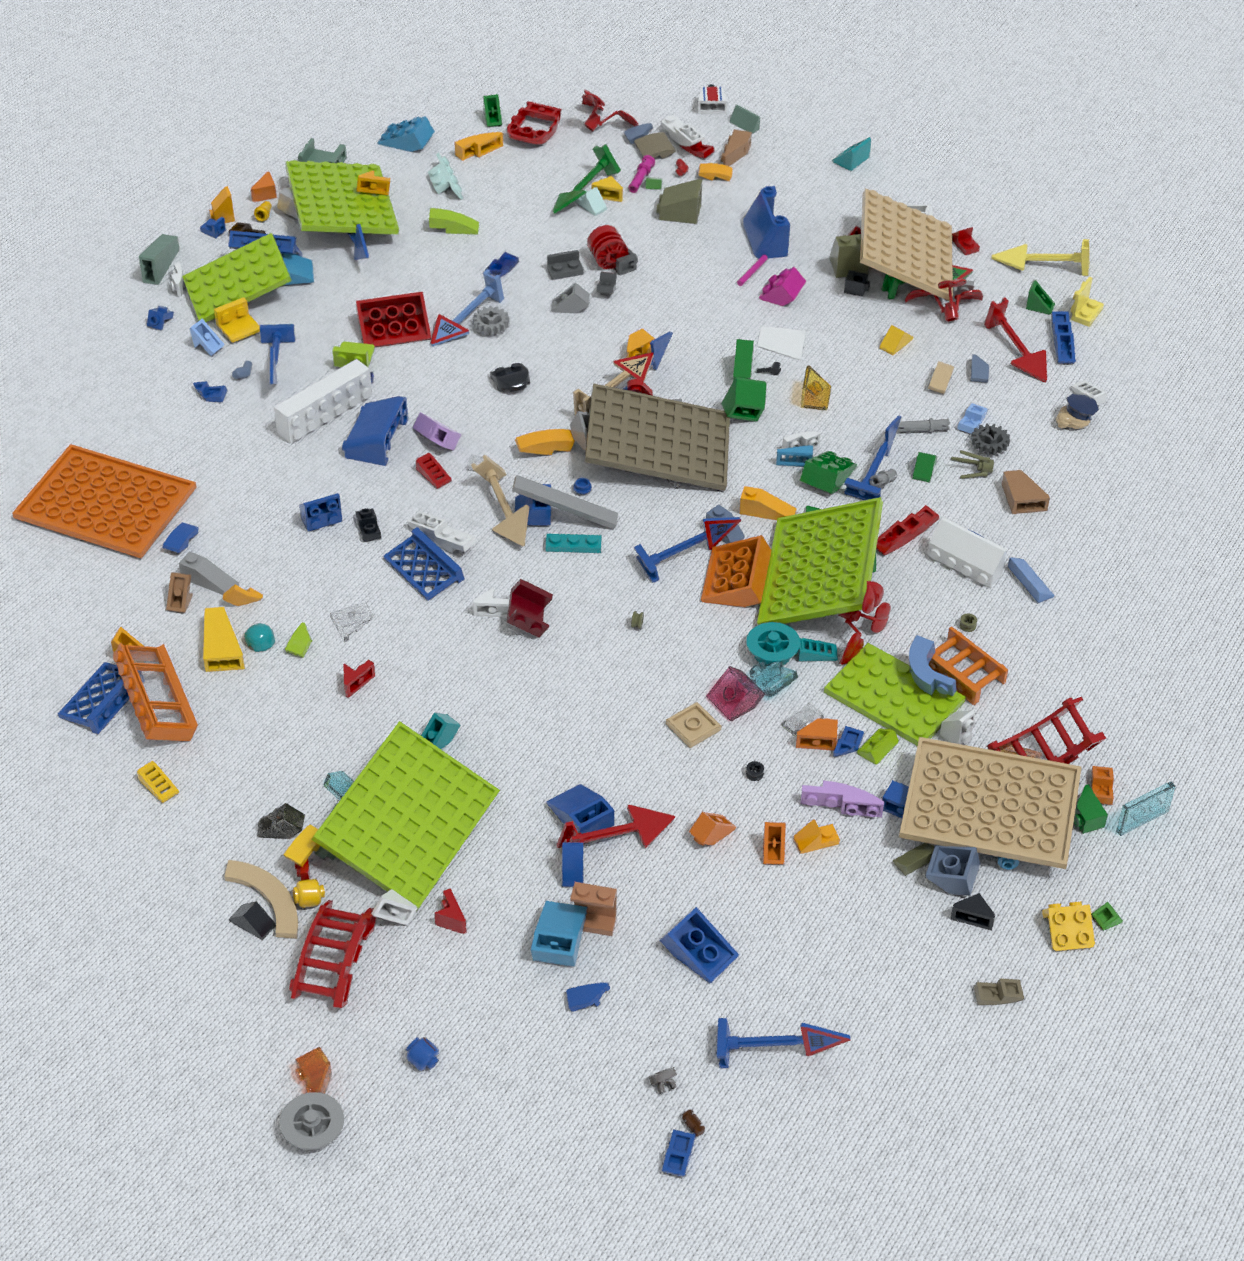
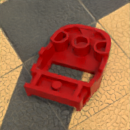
M527 101V107H521L518 110V114L512 116L511 123L507 127L508 137L532 144H544L555 134L562 109ZM527 116L553 122L548 132L545 130L535 131L529 126L520 127Z

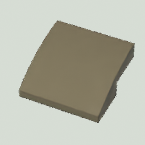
M664 132L649 134L634 141L643 157L650 155L656 158L660 155L664 159L676 152Z

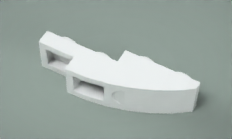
M675 115L661 120V126L669 132L670 138L680 145L691 146L705 139V136L691 124H684Z
M420 511L407 521L411 528L415 529L418 527L438 547L451 553L455 550L466 552L477 542L474 535L448 527L446 520Z

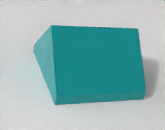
M868 137L850 146L832 159L833 163L849 171L854 170L870 158L872 139Z

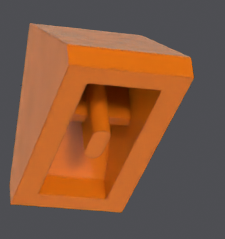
M267 171L250 188L252 202L277 198L275 183L270 172Z
M785 822L764 823L763 864H784Z

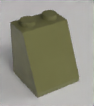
M696 179L664 188L663 194L659 196V204H657L656 213L659 214V220L697 224L702 205L703 179Z
M861 234L835 237L829 259L836 278L847 277L849 270L868 274L869 266L860 263Z

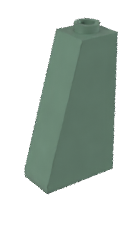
M162 234L138 256L143 283L160 284L180 250L178 236Z

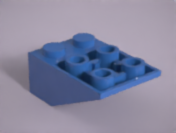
M582 784L546 801V804L563 824L573 821L578 833L583 834L614 826L615 810L603 796Z

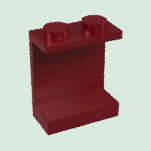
M520 579L511 588L506 622L540 638L549 628V624L543 622L544 608L552 601L553 594Z

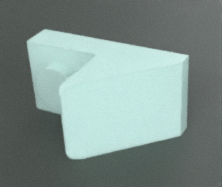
M596 187L590 191L585 190L586 194L574 201L594 216L607 210V206Z

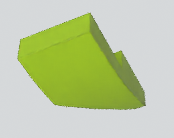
M304 622L295 630L285 648L286 652L304 658L311 642H313L307 625Z

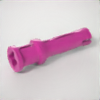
M645 155L642 158V163L637 166V173L628 186L631 193H636L645 176L650 174L651 168L655 165V159L652 156Z

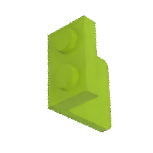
M344 341L340 347H333L334 366L343 367L357 359L369 367L375 347L372 344Z

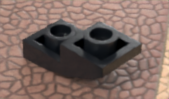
M364 508L360 511H355L363 542L381 539V531L377 524L374 509Z

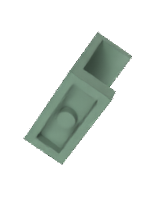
M311 138L305 144L304 149L298 155L299 162L344 163L347 158L346 145L339 144L334 153L315 149L314 138Z

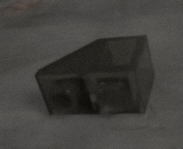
M285 803L259 820L257 836L259 838L290 839L302 831L305 814Z

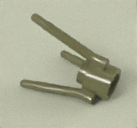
M960 450L961 454L979 460L951 457V460L977 464V470L981 471L980 473L961 475V479L980 476L987 477L988 473L992 474L994 460L989 457L979 456Z

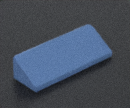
M1009 558L1008 568L1038 603L1054 597V594L1024 559Z

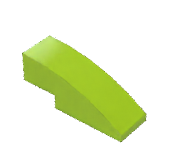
M430 208V228L446 229V234L478 235L479 222L473 218L451 210Z

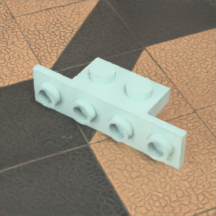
M438 152L436 155L440 164L428 171L433 186L438 194L451 186L454 193L462 200L461 192L463 190L457 183L458 180L453 174L454 171L449 165L450 162Z

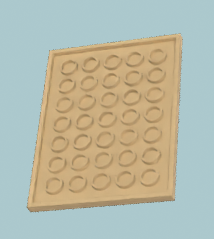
M865 188L862 197L860 263L949 301L948 288L939 289L938 283L953 280L952 226L945 221L937 220L932 215L921 213L918 209H912L902 202L899 203L888 196L880 195L875 190Z
M919 737L899 838L940 846L977 847V852L1066 869L1082 767Z

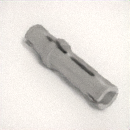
M933 418L920 421H900L896 433L949 430L950 426L948 425H950L949 419L934 420Z

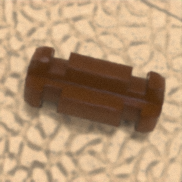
M689 1109L682 1114V1119L686 1120L685 1123L691 1132H694L696 1137L704 1134L705 1127L701 1126L702 1122L696 1114H693L694 1111Z

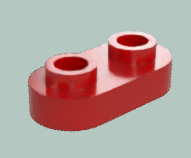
M632 379L627 382L628 391L653 396L652 389L644 381Z

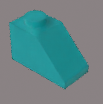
M434 712L421 736L442 749L453 740L461 725L448 714Z

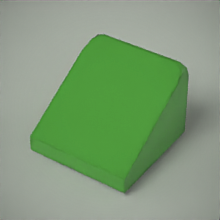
M647 177L646 189L661 190L663 178Z
M1108 901L1091 914L1103 931L1123 922L1122 918Z

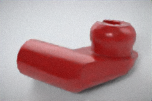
M682 159L676 161V165L679 168L675 172L681 177L688 172L689 168Z

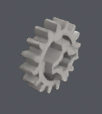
M489 306L488 309L483 307V310L478 309L473 317L474 328L478 329L479 333L484 331V335L487 333L493 335L495 332L500 334V331L505 332V328H508L510 323L508 312H504L503 308L499 310L498 306L495 308Z

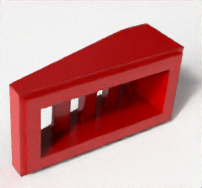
M427 453L416 459V470L437 489L452 481L451 477L432 454Z

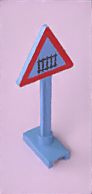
M488 269L483 272L486 287L453 320L441 314L438 315L431 346H436L469 334V330L459 324L487 297L499 303L504 300L500 275L497 274L495 277H492Z

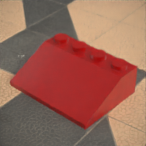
M423 291L356 301V312L363 344L382 347L432 339Z

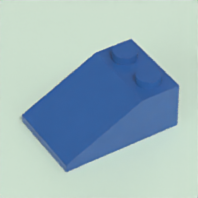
M697 907L687 913L660 939V942L675 958L708 983H712L739 956L737 951Z

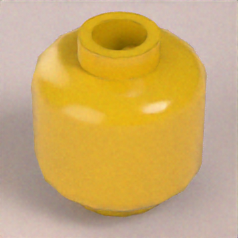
M316 879L298 881L296 887H293L294 902L301 908L318 906L321 903V898L325 897L324 886L319 885Z

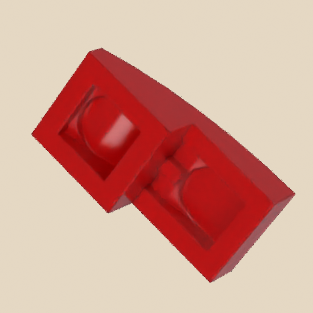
M702 141L691 146L680 145L688 153L700 158H706L715 152L714 146L703 145Z

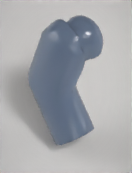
M245 361L243 367L236 368L232 372L233 378L243 379L249 377L252 362Z

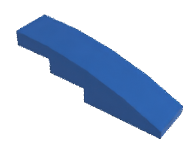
M1052 311L1051 321L1058 363L1075 364L1074 333H1072L1069 320V311Z

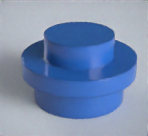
M579 478L574 483V491L576 493L587 494L592 489V485L587 478Z

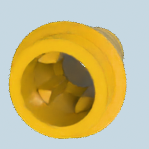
M264 201L254 210L255 218L258 221H266L269 218L272 204L269 201Z

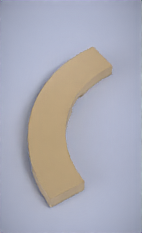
M228 860L224 876L225 881L240 883L258 890L275 912L276 937L297 939V910L293 898L286 887L275 876L260 867L241 861Z

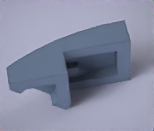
M651 123L641 124L624 131V134L630 144H633L635 140L648 135L653 126Z
M972 354L971 381L988 383L989 365L977 355Z

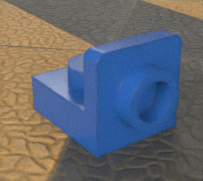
M220 217L215 221L210 218L200 226V230L204 234L217 238L226 231L225 219Z

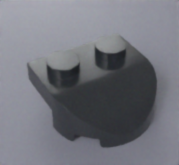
M514 363L506 368L499 367L495 371L490 372L491 379L497 384V390L501 392L509 388L510 392L519 391L526 388V384H530L528 368L522 363Z

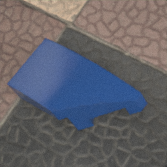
M207 381L193 383L195 389L207 402H223L228 391L225 385L209 386Z
M845 726L833 756L837 757L858 751L864 737V731Z
M608 982L567 989L569 1009L574 1012L593 1004L598 1007L601 1003L599 1001L605 991L610 990V985Z

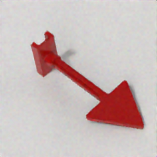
M1002 298V302L999 304L991 301L984 325L987 329L1001 325L1023 356L1011 360L1010 364L1046 383V350L1031 354L1007 322L1005 317L1009 303L1007 298Z
M628 805L627 810L633 821L632 823L582 834L577 832L573 821L566 822L557 842V848H562V842H583L584 844L634 831L638 832L643 846L647 848L674 821L675 816Z

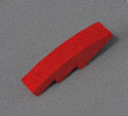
M925 505L916 514L911 513L902 522L897 520L878 537L876 549L883 555L899 549L940 519L939 515Z

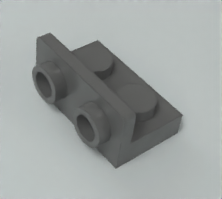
M578 250L547 255V269L552 280L584 275Z

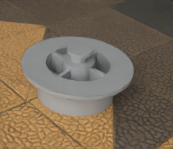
M318 1092L305 1093L295 1097L284 1107L280 1116V1130L285 1140L291 1145L306 1151H318L327 1147L339 1136L344 1126V1113L341 1105L333 1097Z

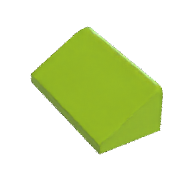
M879 728L859 748L857 754L873 764H878L898 744L899 740L895 730Z

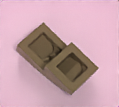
M1000 978L997 983L976 982L974 985L978 1005L1009 1004L1024 999L1021 982L1017 979Z

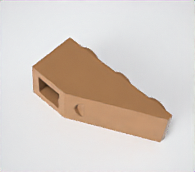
M733 130L732 135L728 137V144H725L724 153L721 155L723 165L730 166L748 154L751 147L752 132Z

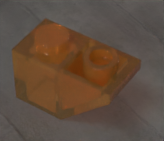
M317 1047L296 1058L297 1068L295 1073L300 1081L304 1080L306 1083L307 1093L317 1092L326 1094L332 1076L331 1065L321 1048Z

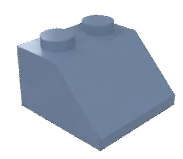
M935 845L926 872V878L950 894L971 896L980 866L977 847Z

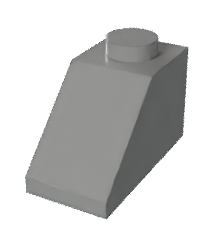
M574 283L552 300L551 311L555 313H578L581 310H585L589 306L590 294L580 285Z

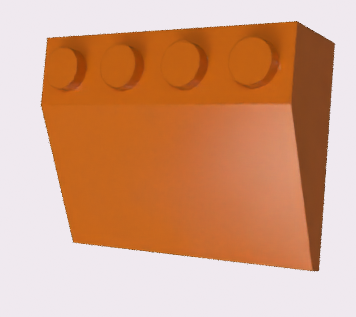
M762 535L712 547L701 596L702 602L739 607L761 603L772 551Z

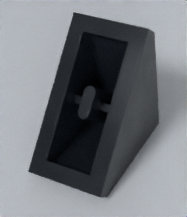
M980 893L954 903L950 920L992 931L995 914Z
M257 901L242 904L229 918L231 923L262 941L276 926V923Z

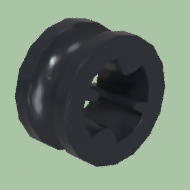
M758 761L749 762L746 767V777L751 781L761 780L764 776V765Z

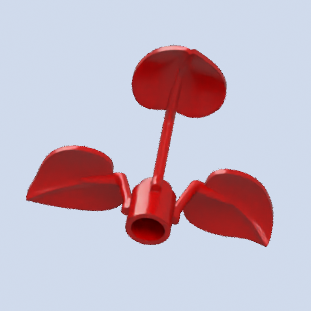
M584 89L585 94L582 95V105L594 107L592 114L584 123L586 128L594 132L598 125L602 126L604 122L614 115H619L634 127L638 126L637 121L630 114L622 110L615 111L600 121L601 117L596 114L597 109L603 111L605 103L597 95Z
M966 279L946 280L938 283L939 289L948 288L950 302L945 303V307H943L938 296L922 289L910 292L905 298V303L914 298L934 295L941 308V312L945 313V320L954 321L959 319V300L978 299L982 301L983 293L981 290L962 292L954 296L956 300L955 305L952 299V287L965 285Z
M867 581V589L862 604V611L866 614L871 613L874 607L878 606L874 617L863 614L859 610L838 614V616L846 619L845 623L856 632L851 636L839 662L841 665L848 664L861 651L864 645L861 632L852 622H857L860 616L872 620L871 630L875 633L881 632L888 623L891 605L887 602L881 603L884 589L877 582Z

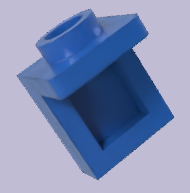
M165 306L149 309L147 326L162 330L164 320L172 319L174 312L168 310Z

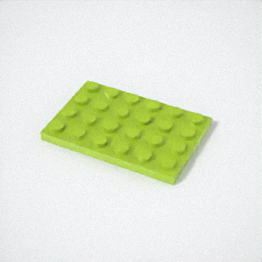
M272 233L183 275V280L198 320L203 319L205 322L215 318V308L243 297L249 302L292 281Z
M867 643L824 687L825 694L886 729L895 730L897 735L918 746L919 737L931 739L941 728L942 721L956 712L965 702L966 698L957 691L953 696L942 694L936 689L932 695L926 693L913 680L910 665L870 643Z

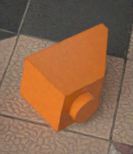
M817 718L797 732L796 748L834 751L837 744L838 720Z
M702 812L689 832L694 836L693 839L702 846L704 844L714 845L732 833L736 826L723 815Z

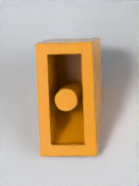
M225 186L211 202L212 209L209 210L211 219L215 221L223 217L225 223L235 222L232 196L228 186Z

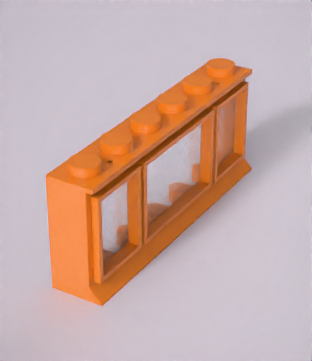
M120 643L113 654V660L116 662L119 675L122 677L124 688L128 692L129 700L134 707L135 715L138 717L145 738L148 740L191 741L198 724L165 645L147 647L122 645Z

